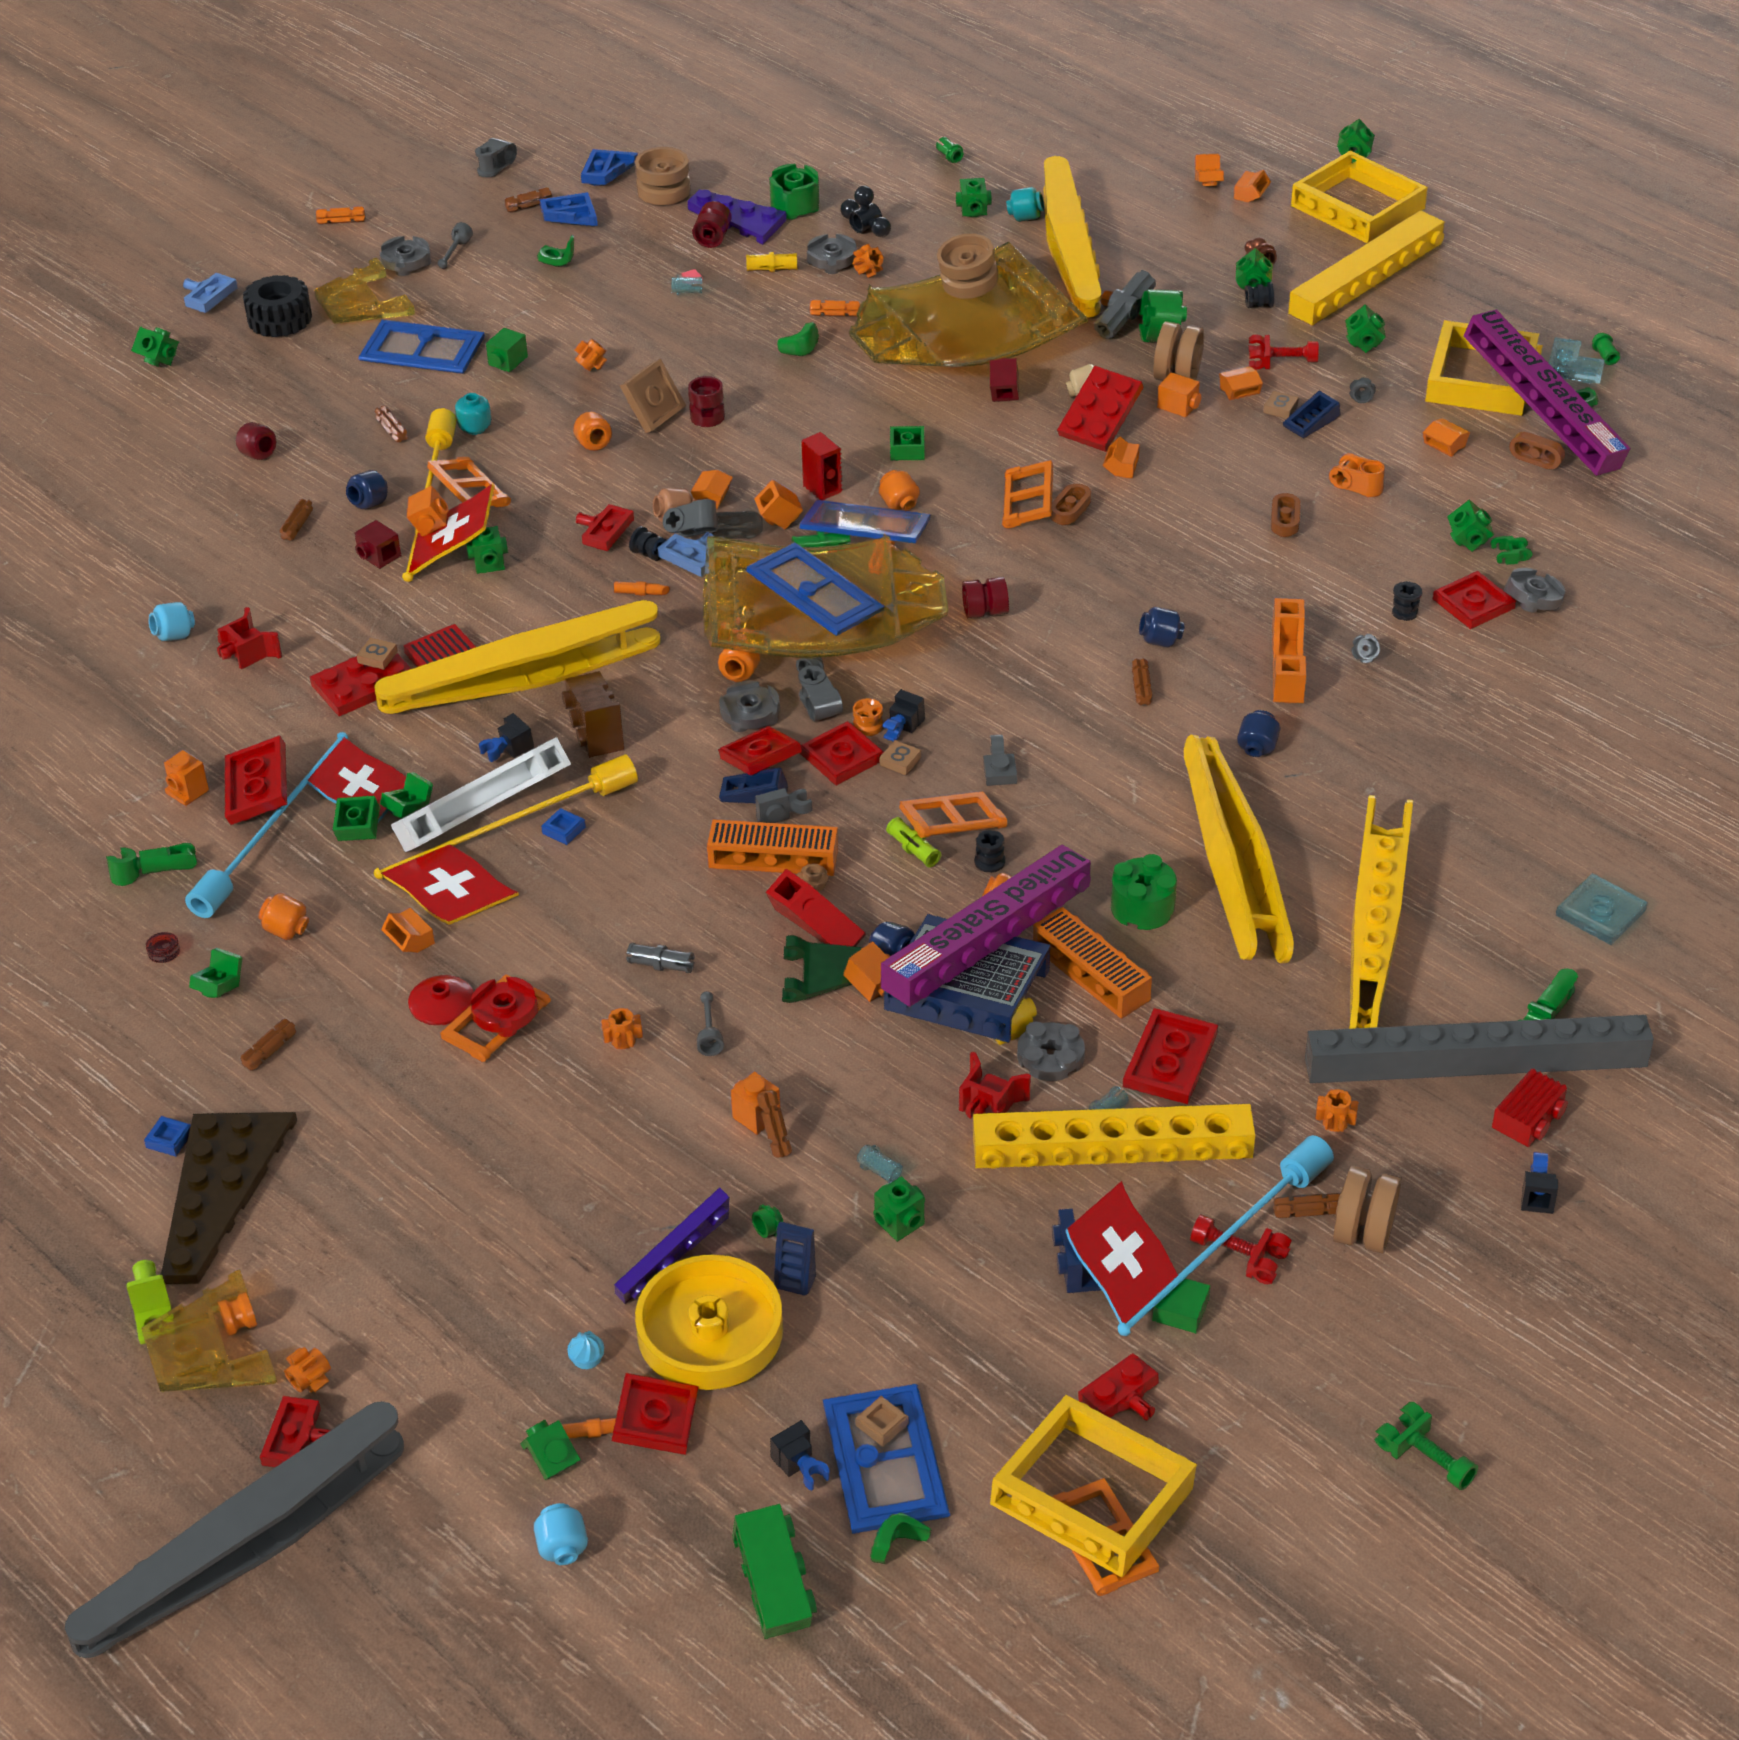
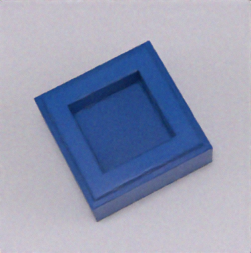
M560 808L541 828L542 834L568 845L586 828L585 819Z
M161 1116L144 1139L146 1148L176 1157L188 1141L191 1124Z

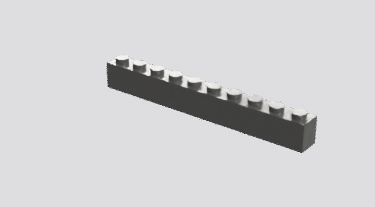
M1646 1015L1308 1031L1305 1062L1310 1083L1528 1073L1533 1068L1537 1072L1648 1067L1654 1039Z

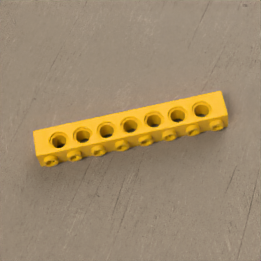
M1229 1104L973 1114L975 1168L994 1169L1001 1167L1253 1158L1255 1130L1251 1105Z

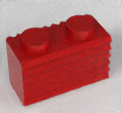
M822 432L802 439L803 487H806V490L816 495V498H819V500H825L841 493L843 490L841 488L843 486L841 484L843 481L841 479V473L843 472L841 471L842 462L840 461L842 459L840 457L842 454L840 452L841 448Z
M1535 1068L1530 1069L1495 1109L1492 1128L1526 1147H1530L1535 1139L1542 1140L1552 1119L1559 1120L1565 1113L1568 1106V1101L1565 1100L1566 1085H1561L1559 1081L1548 1078L1547 1074L1543 1075L1541 1071L1537 1072Z

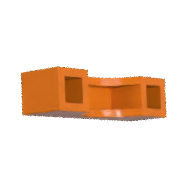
M1274 599L1272 621L1273 702L1304 703L1306 684V656H1303L1304 599Z

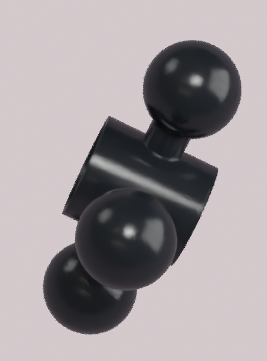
M868 186L858 187L854 193L855 200L847 199L841 204V214L849 219L851 227L857 233L871 228L874 235L878 237L887 236L891 231V223L887 218L882 217L879 207L872 203L874 199L873 190Z

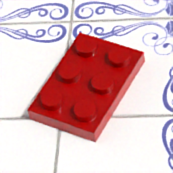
M1094 366L1057 429L1059 436L1107 452L1144 388L1142 381Z
M398 653L384 670L359 664L356 656L310 676L311 686L340 717L376 701L374 686L377 681L412 668Z
M280 735L225 755V818L230 825L249 820L254 816L287 805L286 743Z
M1154 1008L1123 1077V1087L1188 1105L1218 1034V1025Z

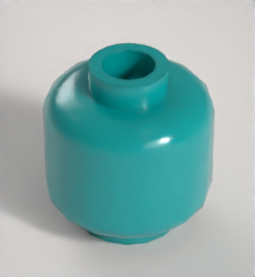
M1034 187L1013 190L1010 200L1006 201L1008 214L1013 215L1018 222L1037 219L1040 217L1041 211H1044L1043 195L1041 191L1037 192Z
M468 393L456 402L455 414L457 424L464 432L471 435L481 434L491 425L490 404L485 397L476 393Z

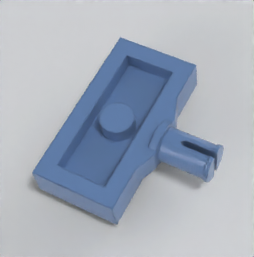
M215 273L209 279L202 282L189 278L185 279L183 287L192 291L184 297L185 306L200 312H208L238 288L236 279L219 273Z
M706 532L698 540L687 539L675 533L657 547L658 557L700 577H703L720 563L719 554L707 548V546L715 541V537L712 533L709 534V532Z

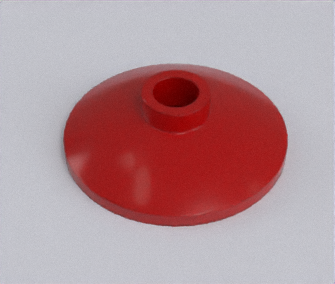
M439 975L430 977L417 984L411 991L408 998L409 1010L417 1020L425 1024L447 1025L452 1023L471 1006L473 989L468 982L456 976Z

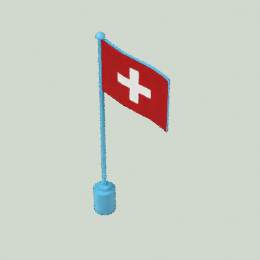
M345 732L338 733V739L287 797V805L281 806L275 811L224 872L214 869L206 872L185 897L187 907L192 913L201 918H210L233 891V884L229 875L307 784L335 804L337 803V798L375 796L380 805L382 793L404 789L406 776L394 767L363 752L348 740V735ZM380 805L378 823L389 810Z
M1314 1135L1308 1136L1281 1161L1280 1169L1283 1179L1180 1274H1177L1160 1240L1133 1206L1125 1191L1123 1182L1118 1183L1066 1230V1234L1076 1256L1101 1288L1119 1321L1117 1328L1119 1334L1122 1336L1130 1335V1329L1287 1184L1304 1188L1333 1162V1151L1322 1138Z

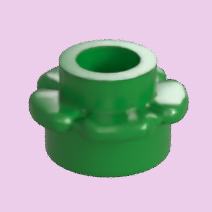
M762 1204L757 1211L752 1213L753 1226L763 1238L771 1235L777 1237V1226L779 1222H783L782 1215L776 1207Z

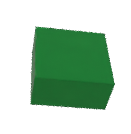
M890 426V461L925 460L924 426Z
M375 796L337 798L333 832L338 841L376 839L380 805Z
M1185 1278L1153 1307L1152 1321L1196 1334L1209 1301L1210 1285Z

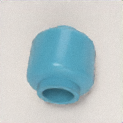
M182 602L158 604L153 609V612L149 614L150 631L161 641L185 639L190 634L191 628L195 625L193 612L191 610L188 611Z
M558 1503L544 1508L534 1522V1535L538 1552L547 1561L555 1562L557 1565L571 1564L577 1560L578 1555L583 1553L587 1547L588 1537L583 1516L577 1509L571 1508L567 1504Z

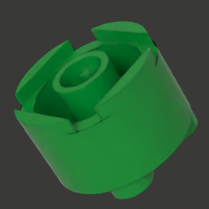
M786 164L772 171V176L769 177L771 207L785 211L787 220H793L799 215L815 213L819 210V175L814 168L804 165L803 169L797 168L796 164Z
M1146 289L1147 291L1143 292L1139 315H1143V324H1139L1140 337L1143 342L1157 343L1160 330L1166 321L1179 323L1180 325L1181 322H1186L1187 307L1182 306V291Z
M1148 854L1144 857L1133 858L1116 864L1112 876L1111 911L1113 916L1121 924L1126 926L1127 922L1135 924L1137 929L1140 930L1156 929L1167 924L1175 910L1177 877L1173 869L1162 862V858L1156 854Z

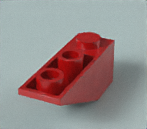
M785 869L765 892L777 912L824 944L856 947L866 935L859 926L816 889L788 869Z

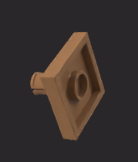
M661 359L654 360L620 385L628 404L633 409L645 433L653 431L687 406Z

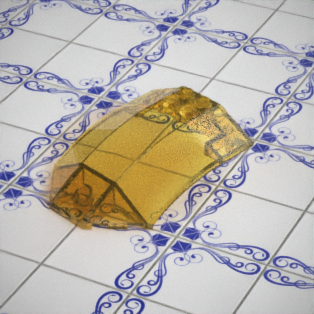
M1008 241L994 248L995 262L999 274L998 282L991 291L982 296L960 299L949 295L943 288L940 274L921 281L890 287L872 288L869 284L867 298L865 301H862L856 314L857 321L854 326H851L849 336L874 363L898 366L966 367L989 364L990 360L1012 358L1028 352L1088 322V318Z
M885 533L882 538L837 546L802 547L885 606L882 612L835 636L746 571L747 566L787 546L708 536L703 586L704 636L711 647L781 657H833L882 648L895 644L948 615L944 575L937 570H934L933 573L921 565L922 560L906 548L903 551L896 548L890 543L891 538ZM798 558L771 570L797 590H799L802 581H810L816 584L826 579ZM830 583L817 590L814 596H807L835 617L862 604L834 583Z

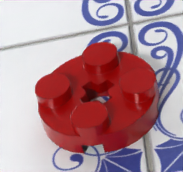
M506 977L507 982L496 983L495 979L489 980L481 984L471 996V1013L473 1021L480 1028L498 1033L501 1037H511L517 1033L518 1029H521L533 1020L539 1010L535 991L530 983L517 977ZM510 1003V1005H508V1006L498 1007L499 1004H500V1005H506V1004Z

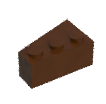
M601 672L566 678V691L562 692V700L565 709H571L569 710V717L572 727H578L576 734L579 746H585L589 758L624 750L620 703L618 701H611V699H614V694L612 691H607L608 684Z

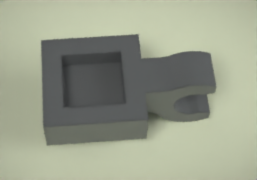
M1003 734L990 735L991 755L983 756L986 786L1017 784L1014 754H1005Z
M785 788L755 796L756 818L758 822L776 823L790 819V812L807 814L812 811L811 799L807 800L806 789H798L788 794Z

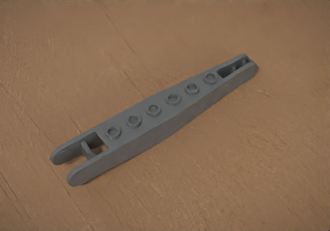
M382 1401L366 1406L223 1502L150 1557L138 1562L131 1571L68 1616L65 1622V1631L73 1652L82 1658L96 1657L125 1638L263 1564L297 1542L402 1455L404 1441L401 1434L394 1430L399 1422L396 1408L390 1403Z

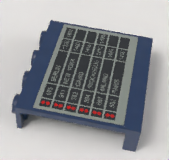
M927 914L909 944L947 919ZM1017 936L1013 937L996 951L991 952L976 962L974 966L967 968L950 982L943 984L930 993L929 996L921 999L911 1007L884 991V1010L1009 1043L1011 1041L1012 1018L1035 977L1045 978L1050 970L1051 945Z

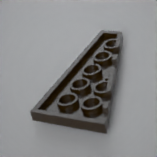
M296 1112L193 1114L161 1271L165 1284L200 1283L218 1253V1245L226 1233L229 1234L235 1225L234 1219L239 1210H244L268 1171L267 1164L275 1152L278 1153L283 1146V1138L289 1129L292 1130L297 1123Z

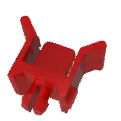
M249 607L244 608L243 617L217 629L218 642L220 643L217 647L219 657H222V660H227L234 655L238 659L241 670L266 657L282 658L278 633L260 632L254 628Z
M976 1052L970 1053V1073L959 1087V1111L966 1112L967 1117L971 1119L973 1114L1007 1113L1013 1103L1030 1101V1074L1012 1076L1009 1081L992 1074H986L981 1080L982 1069L980 1060Z

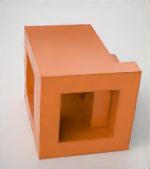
M182 750L164 762L167 774L166 782L168 784V787L165 788V793L181 804L187 806L209 791L204 765L195 757Z

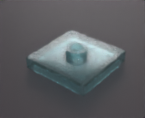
M1592 873L1557 907L1556 916L1612 945L1646 911L1648 902Z

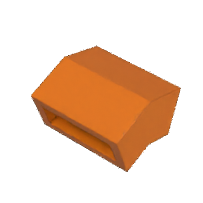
M1264 169L1256 173L1245 171L1235 184L1234 199L1250 202L1261 197L1271 183Z
M1248 366L1219 373L1220 389L1226 393L1229 401L1260 394L1263 382L1254 368Z
M1443 418L1434 420L1423 431L1425 444L1450 457L1459 449L1465 448L1470 434L1469 431Z
M1119 436L1109 446L1103 467L1115 476L1133 478L1139 460L1140 445L1128 443Z
M719 470L702 471L691 490V494L695 501L703 499L716 501V509H718L729 490L733 477Z
M411 907L401 913H389L381 928L403 952L418 953L435 944L433 929Z

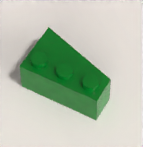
M781 1504L738 1514L734 1517L732 1540L735 1548H740L744 1563L741 1564L744 1577H748L752 1592L751 1599L764 1639L808 1628L811 1626L812 1614L817 1613L813 1592L811 1589L805 1590L801 1576L806 1575L802 1554L800 1551L794 1553L790 1538L795 1537L793 1521L790 1514L783 1515Z

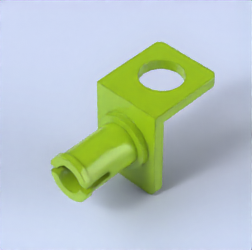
M138 1261L132 1267L135 1281L128 1282L126 1286L135 1315L140 1344H147L172 1338L176 1335L163 1276L156 1275V1266L153 1261ZM159 1318L166 1322L164 1328L160 1331L149 1332L145 1329L146 1324L150 1320Z

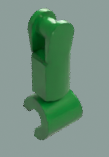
M191 843L139 851L140 857H137L134 850L120 847L122 859L115 856H106L110 880L118 886H126L136 881L139 877V869H142V874L169 870L192 869L197 864L196 848Z
M1569 968L1561 969L1538 998L1537 1002L1531 1001L1528 1004L1527 1009L1529 1010L1523 1020L1555 1019L1566 1002L1574 995V984L1577 982L1578 974Z

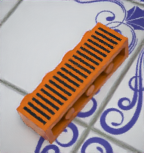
M713 819L707 843L709 868L777 873H783L785 869H788L792 873L798 874L804 866L818 864L827 870L828 876H834L838 855V827Z
M1061 907L1041 921L1033 924V941L1051 945L1050 962L1119 1018L1123 1019L1151 1000L1152 977L1149 973L1128 959L1122 951L1117 950L1105 941L1102 935L1097 932L1095 933L1086 926L1078 916L1071 914L1064 907Z

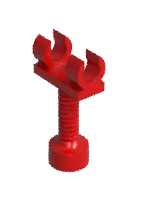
M1255 334L1249 337V344H1260L1259 346L1248 345L1249 359H1261L1259 361H1249V366L1255 370L1262 369L1263 367L1270 369V358L1275 356H1303L1307 362H1318V341H1307L1306 346H1303V348H1278L1270 346V335L1262 337Z
M1200 1214L1192 1229L1190 1241L1205 1246L1207 1242L1216 1241L1224 1231L1217 1230L1214 1226V1219ZM1269 1228L1265 1229L1258 1244L1250 1243V1241L1247 1242V1240L1232 1235L1222 1245L1231 1250L1240 1251L1241 1254L1243 1253L1246 1256L1250 1255L1245 1276L1251 1279L1254 1277L1263 1284H1272L1277 1275L1275 1272L1279 1266L1273 1260L1263 1257L1267 1251L1277 1259H1285L1290 1251L1289 1246L1292 1240L1285 1234L1272 1233L1273 1230Z

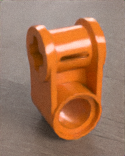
M1347 453L1341 457L1339 465L1334 466L1330 470L1329 480L1339 489L1353 491L1366 497H1376L1383 493L1385 466L1380 461Z

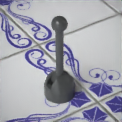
M459 222L452 229L451 237L454 242L444 258L438 261V266L441 269L447 267V261L458 244H466L473 236V230L468 224Z
M705 991L701 994L700 1000L704 1003L706 1027L698 1033L697 1049L702 1055L715 1056L723 1050L724 1041L720 1030L712 1027L711 1002L713 1001V994Z

